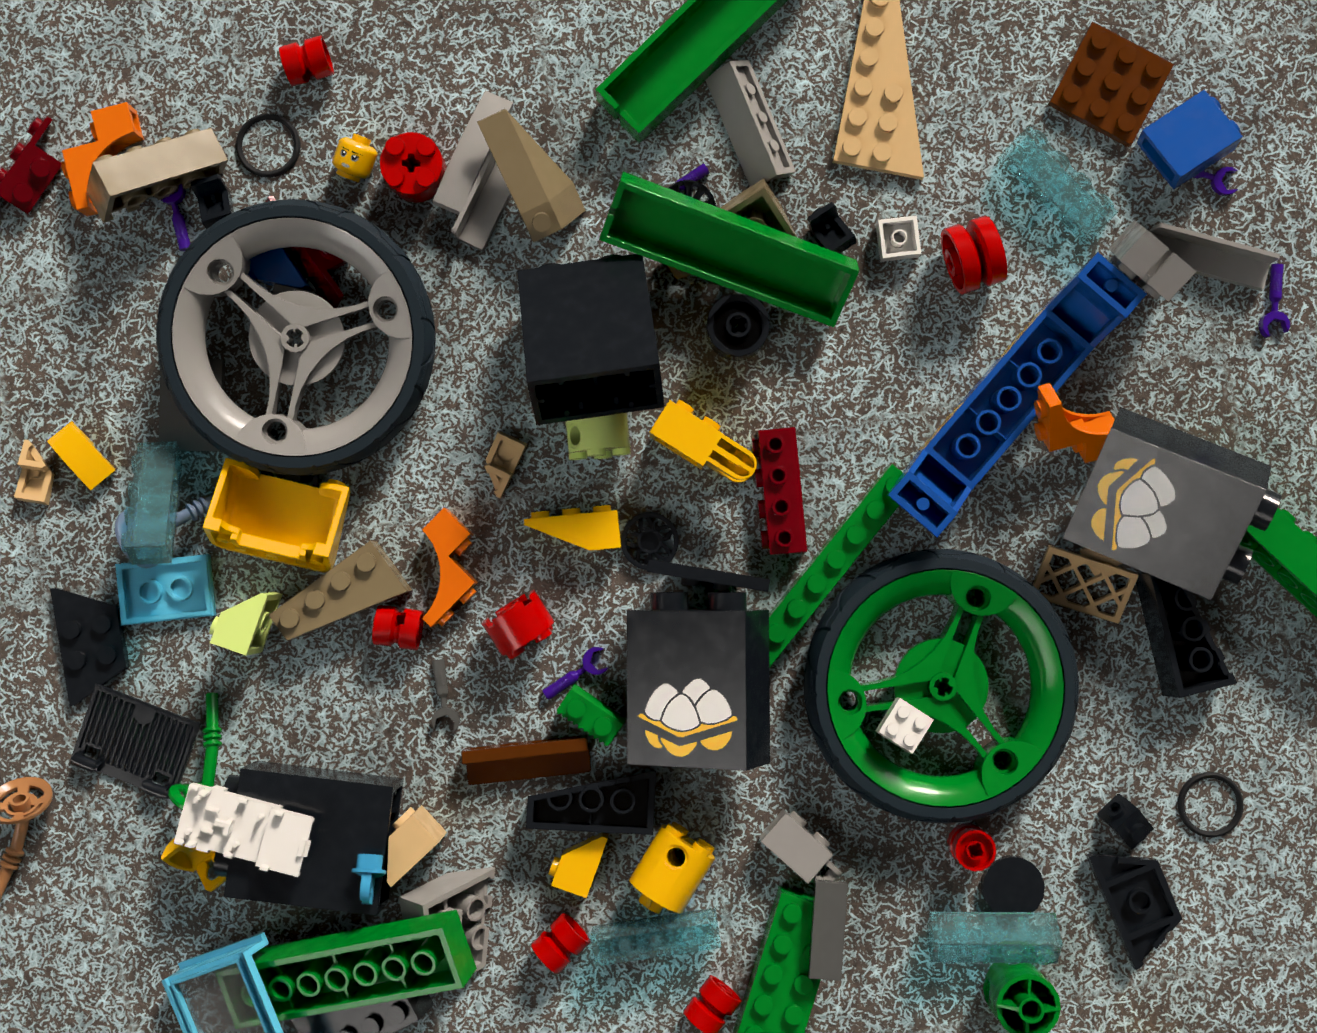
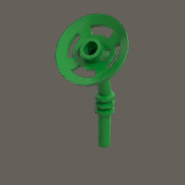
M214 692L206 694V728L203 729V734H205L203 741H206L203 743V748H206L202 781L198 783L210 787L214 786L218 751L222 747V742L220 741L222 740V735H220L222 728L219 727L218 693ZM174 784L168 790L169 799L181 810H183L189 784Z

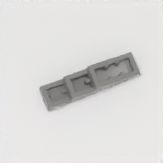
M485 90L446 168L433 199L434 205L457 215L460 214L490 152L477 121L503 109H506L511 114L513 102Z

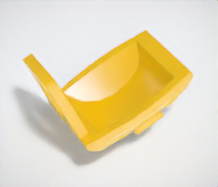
M175 837L164 849L161 859L174 868L189 872L197 871L205 890L212 892L226 881V877L218 876L214 880H210L208 877V870L210 868L208 862L211 860L214 862V851L205 853L195 850L196 847L189 848L185 847V844L183 846L174 844Z

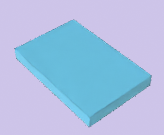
M210 554L162 559L157 566L152 568H142L133 562L115 564L121 626L216 616Z

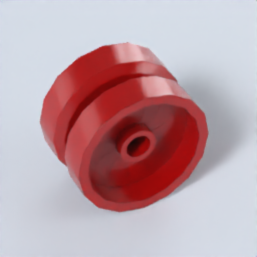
M984 215L972 219L968 222L966 229L957 224L944 228L941 231L940 240L943 258L950 279L958 293L964 295L978 290L981 281L987 286H992L1007 279L1008 270L1005 250L998 230L990 217Z

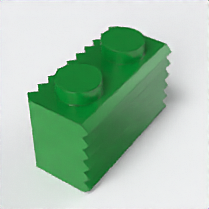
M576 684L573 685L557 709V714L562 713L563 718L567 717L568 721H573V725L578 724V728H583L584 732L588 731V734L593 735L594 739L598 738L599 743L604 742V746H608L612 742L626 719Z

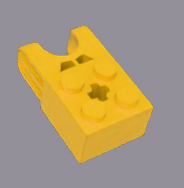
M679 399L677 403L669 400L649 431L650 438L702 470L704 465L732 482H745L753 475L757 462L751 451L720 432L721 426L712 419L705 416L701 420L693 415L694 408Z

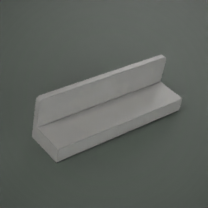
M729 61L706 79V83L749 186L751 187L763 178L766 182H769L770 180L786 178L796 172L750 61Z
M491 151L451 231L457 240L484 252L511 197Z
M1159 223L1149 230L1170 248V251L1177 254L1197 271L1195 274L1258 291L1263 290L1265 287L1270 264L1280 259V254L1165 223Z

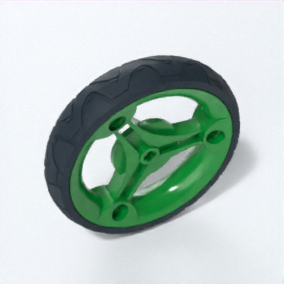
M927 549L900 554L876 564L852 580L836 596L820 619L808 649L804 671V699L809 725L823 757L836 775L851 790L875 807L902 818L927 823H956L976 820L1000 812L1018 802L1022 797H1025L1044 780L1045 776L1053 769L1062 755L1066 743L1071 736L1079 701V678L1074 649L1060 617L1048 600L1030 582L1006 565L982 555L954 549ZM972 589H976L981 597L980 602L976 606H971L967 601V595ZM943 595L948 598L954 607L941 635L936 639L925 640L910 648L900 659L893 675L860 684L851 676L855 655L863 638L883 615L893 608L916 598ZM962 613L973 614L963 642L959 643L952 640ZM996 614L1017 637L1027 659L1030 674V698L1025 718L1015 737H1001L992 726L983 709L988 696V677L985 667L980 658L974 653L978 630L984 616ZM944 677L943 683L947 687L945 691L940 689L938 694V688L934 687L936 680L941 682V678ZM893 687L895 698L903 699L933 719L927 731L933 733L956 731L978 754L975 758L973 770L953 776H929L909 771L887 759L870 743L860 726L866 712L888 710L895 699L866 704L864 691ZM846 692H852L855 696V703L850 708H842L840 705V698ZM975 719L993 739L983 748L966 728ZM1004 751L1007 756L1004 765L996 767L994 765V757L997 753Z

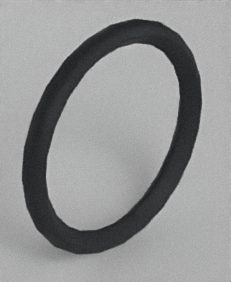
M268 113L250 118L239 130L236 138L237 156L246 170L254 175L268 178L280 176L291 169L298 159L300 153L299 134L292 123L282 116ZM263 120H274L285 125L291 132L294 141V151L290 160L283 167L273 171H262L250 165L242 149L243 138L247 130L255 123Z
M1204 772L1193 776L1183 785L1178 797V811L1185 826L1195 834L1207 838L1223 836L1232 831L1239 823L1244 809L1243 797L1238 786L1229 777L1217 772ZM1206 778H1215L1225 782L1234 792L1237 801V809L1232 821L1224 828L1216 831L1199 829L1190 822L1185 812L1184 801L1188 790L1196 782Z

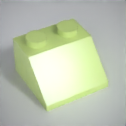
M279 592L260 593L221 612L220 616H216L211 624L209 633L212 635L210 643L245 656L261 653L273 623L269 614L278 609L283 594Z

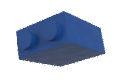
M1204 89L1144 128L1137 144L1174 190L1234 151L1243 136L1239 126L1233 120H1229L1223 113L1218 100L1210 97Z

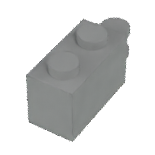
M783 809L759 836L760 841L808 884L813 878L836 881L843 872L829 860L833 856L828 848L831 843L818 831L814 835L804 827L807 821L796 811L793 810L789 814ZM824 865H827L830 869L822 877L818 872Z

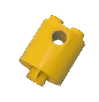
M676 822L661 825L629 878L630 883L642 893L638 901L647 909L657 914H660L663 907L678 914L683 913L715 860L712 854L715 848L711 844L700 838L698 841H694L686 836L689 831ZM676 848H679L684 852V862H681L677 859L675 853Z

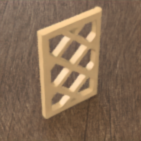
M1048 545L1033 586L1039 590L1041 583L1052 579L1058 593L1051 596L1040 592L1048 602L1119 624L1139 574ZM1053 554L1067 558L1070 561V564L1054 571L1049 563ZM1083 564L1099 568L1101 574L1084 581L1078 567ZM1073 569L1080 583L1062 590L1056 576ZM1115 574L1129 578L1126 586L1116 591L1109 579L1110 576ZM1105 579L1111 593L1093 600L1087 586ZM1083 589L1089 603L1084 605L1068 601L1066 596ZM1112 599L1117 604L1113 615L1099 611L1097 608L1098 605Z

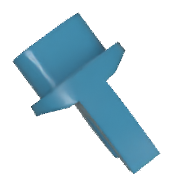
M357 854L356 868H352L351 872L361 876L360 900L362 904L373 905L375 878L386 874V870H382L383 855Z

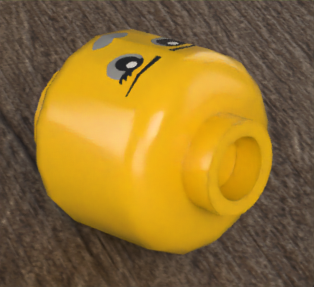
M353 133L352 138H341L332 159L333 166L337 168L336 174L355 182H360L361 178L366 179L370 177L378 155L377 151L369 146L371 140Z

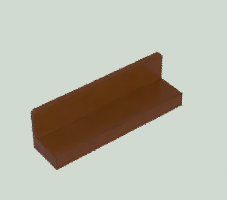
M588 735L464 748L461 751L462 764H466L469 785L591 771Z

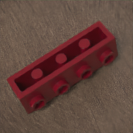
M796 428L758 430L756 433L757 438H752L751 444L752 453L755 457H759L760 469L755 470L754 476L756 488H762L763 500H757L759 519H765L766 529L765 531H760L761 547L768 550V555L807 552Z

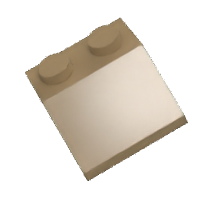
M422 805L416 811L410 807L392 824L396 830L388 839L387 883L390 887L431 851L447 833Z

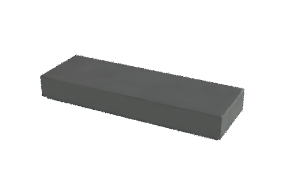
M815 879L809 979L841 981L848 891V883L845 881Z

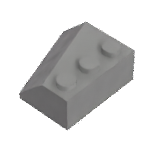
M495 867L446 873L399 897L403 920L457 910L477 968L475 972L486 966L489 928L484 925L485 910L492 908L493 896L487 895L488 880L495 878Z

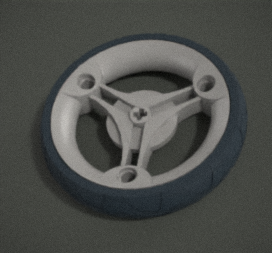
M286 199L252 205L231 213L202 232L185 250L170 273L162 293L156 324V344L162 375L173 401L188 423L207 442L234 460L243 461L246 465L266 472L283 475H315L340 470L359 463L386 446L405 427L420 405L432 374L436 349L435 323L430 299L421 277L404 251L391 237L387 236L385 232L365 218L344 208L312 200ZM286 247H305L327 252L350 264L371 285L369 299L354 306L333 308L323 298L305 291H286L273 295L248 275L251 264L250 259L261 253ZM229 265L232 270V276L227 282H222L219 279V270L223 266ZM244 282L265 300L258 310H255L235 292ZM229 296L251 321L249 346L252 356L260 369L270 377L269 401L266 415L254 418L243 411L227 396L214 376L206 347L207 318L214 297ZM388 301L393 302L396 307L395 315L390 319H384L380 314L381 305ZM369 309L373 322L345 331L341 320L342 317ZM378 328L389 335L387 360L380 380L372 393L357 409L338 421L316 428L307 429L297 420L299 406L307 385L323 380L336 369L343 357L347 341ZM302 331L301 340L303 344L293 345L294 337L292 333H301ZM282 384L293 385L288 415L276 414ZM276 422H280L285 426L286 434L282 439H277L272 434V426Z

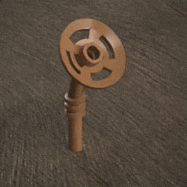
M23 777L0 786V801L8 794L18 790V792L8 796L3 803L0 802V812H6L9 817H12L11 819H6L0 816V824H16L11 845L5 849L7 853H4L2 856L4 860H0V901L13 871L19 868L17 863H21L22 859L20 857H23L25 854L23 847L30 820L41 814L52 801V788L44 779ZM30 788L38 789L44 795L37 799L34 794L29 793Z

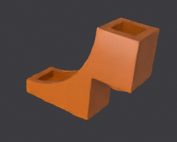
M127 102L91 111L93 122L90 123V129L96 142L62 150L64 161L61 162V167L66 179L70 182L72 190L69 191L70 202L74 209L87 217L98 214L86 191L92 162L103 155L110 154L116 156L126 147L144 140L137 110Z
M1050 383L1038 386V400L1034 401V408L1038 417V423L1034 424L1037 439L1044 441L1049 452L1072 446L1075 453L1079 452L1085 463L1096 461L1115 420L1110 411L1097 414L1071 412L1063 408L1062 402Z
M443 508L422 529L432 542L440 565V583L436 598L422 618L430 627H434L437 624L441 627L444 626L455 615L452 609L460 601L463 604L467 603L477 592L473 587L478 581L452 557L455 553L461 556L472 545L469 539L474 534L447 508Z

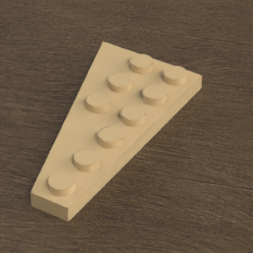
M863 0L832 163L923 180L924 173L900 0Z

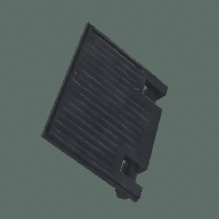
M96 683L70 760L74 766L92 773L101 772L137 786L146 794L167 800L169 799V788L174 784L181 783L201 723ZM88 746L101 750L97 760L85 756ZM157 772L170 777L166 787L154 783Z

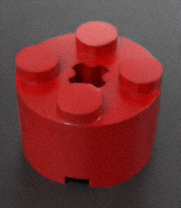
M416 132L402 133L389 138L380 157V170L384 180L396 195L408 202L418 203L431 199L436 194L447 168L445 160L434 141ZM418 163L419 166L414 168V172H410L408 168H412L413 164Z
M535 590L529 592L528 599L525 594L517 597L495 612L496 618L491 621L487 618L481 623L501 655H507L510 660L526 650L524 647L533 639L538 643L552 634L551 629H553L552 625L555 621Z

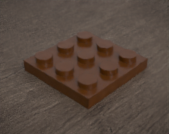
M1092 22L1048 105L1124 146L1130 147L1174 64Z

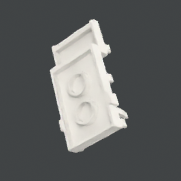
M193 782L189 784L174 844L181 846L185 844V847L189 848L196 847L195 850L205 853L210 851L224 854L223 857L229 859L237 857L256 862L255 866L260 867L259 870L268 872V870H273L299 877L303 858L308 856L311 840H309L315 818L285 810L281 805L228 792L226 787L218 785L210 787Z

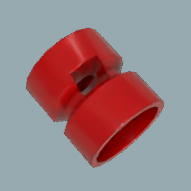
M322 35L304 40L302 46L295 42L279 47L281 62L292 87L309 82L311 76L318 80L334 75L330 54Z
M379 605L373 622V644L391 647L394 643H397L399 648L418 650L422 638L424 611L405 608L403 612H399L398 607Z
M963 823L954 827L949 833L947 840L948 850L952 857L965 869L982 871L993 863L996 856V845L992 837L977 825Z
M564 912L550 925L551 932L543 931L531 943V947L540 961L556 974H559L571 963L570 956L572 954L579 955L591 942L582 927Z
M709 975L699 988L700 997L694 996L684 1008L683 1013L703 1033H719L726 1023L724 1016H731L742 1000L728 985L717 977Z

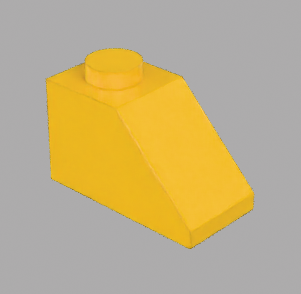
M601 832L563 850L561 858L554 857L548 874L554 876L551 886L587 898L609 833Z

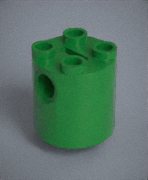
M1018 958L1003 959L989 967L983 983L984 1000L1004 1029L1010 1033L1050 1032L1058 1022L1061 1006L1058 993L1044 975L1028 961Z

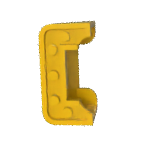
M225 458L202 528L209 541L222 549L327 573L335 564L350 497V488L346 487L345 483L334 479L320 483L319 488L260 474L257 468L246 465L243 461L239 462L234 459Z

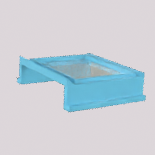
M265 932L178 963L180 970L162 980L183 1033H284L252 957V954L269 944Z

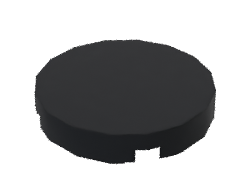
M1006 855L995 862L993 861L985 869L981 877L980 889L985 902L994 913L1003 918L1020 919L1029 916L1038 909L1044 898L1045 884L1040 871L1032 862L1021 856Z

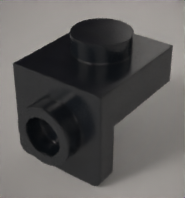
M220 174L190 183L191 189L198 199L201 222L206 229L234 212L231 193Z
M833 202L816 209L812 215L808 216L807 221L811 235L821 247L842 253L857 243L853 232L838 216L837 208Z
M1117 794L1098 812V816L1113 829L1122 842L1131 850L1154 830L1140 810L1121 794Z

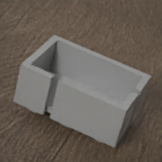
M1135 220L1108 248L1114 254L1110 260L1156 300L1162 296L1169 302L1197 272Z

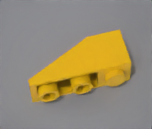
M611 505L592 507V513H580V508L562 509V515L550 516L549 511L531 512V518L524 519L525 526L590 551L621 548L618 510L611 511Z

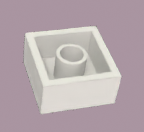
M917 215L877 221L875 225L880 262L918 258L921 255Z
M895 698L875 732L906 752L913 754L932 724L933 719L903 699Z

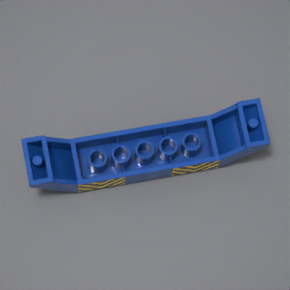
M1097 252L1033 317L925 442L887 496L932 535L938 537L958 514L959 509L972 489L1036 416L1034 401L1038 400V386L1050 383L1055 392H1057L1090 352L1116 326L1128 317L1147 293Z

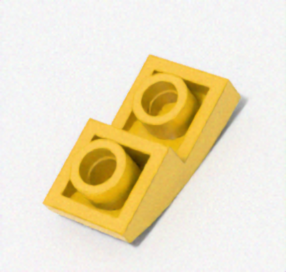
M73 421L69 422L47 440L60 458L90 490L115 471L111 463L94 447V443Z

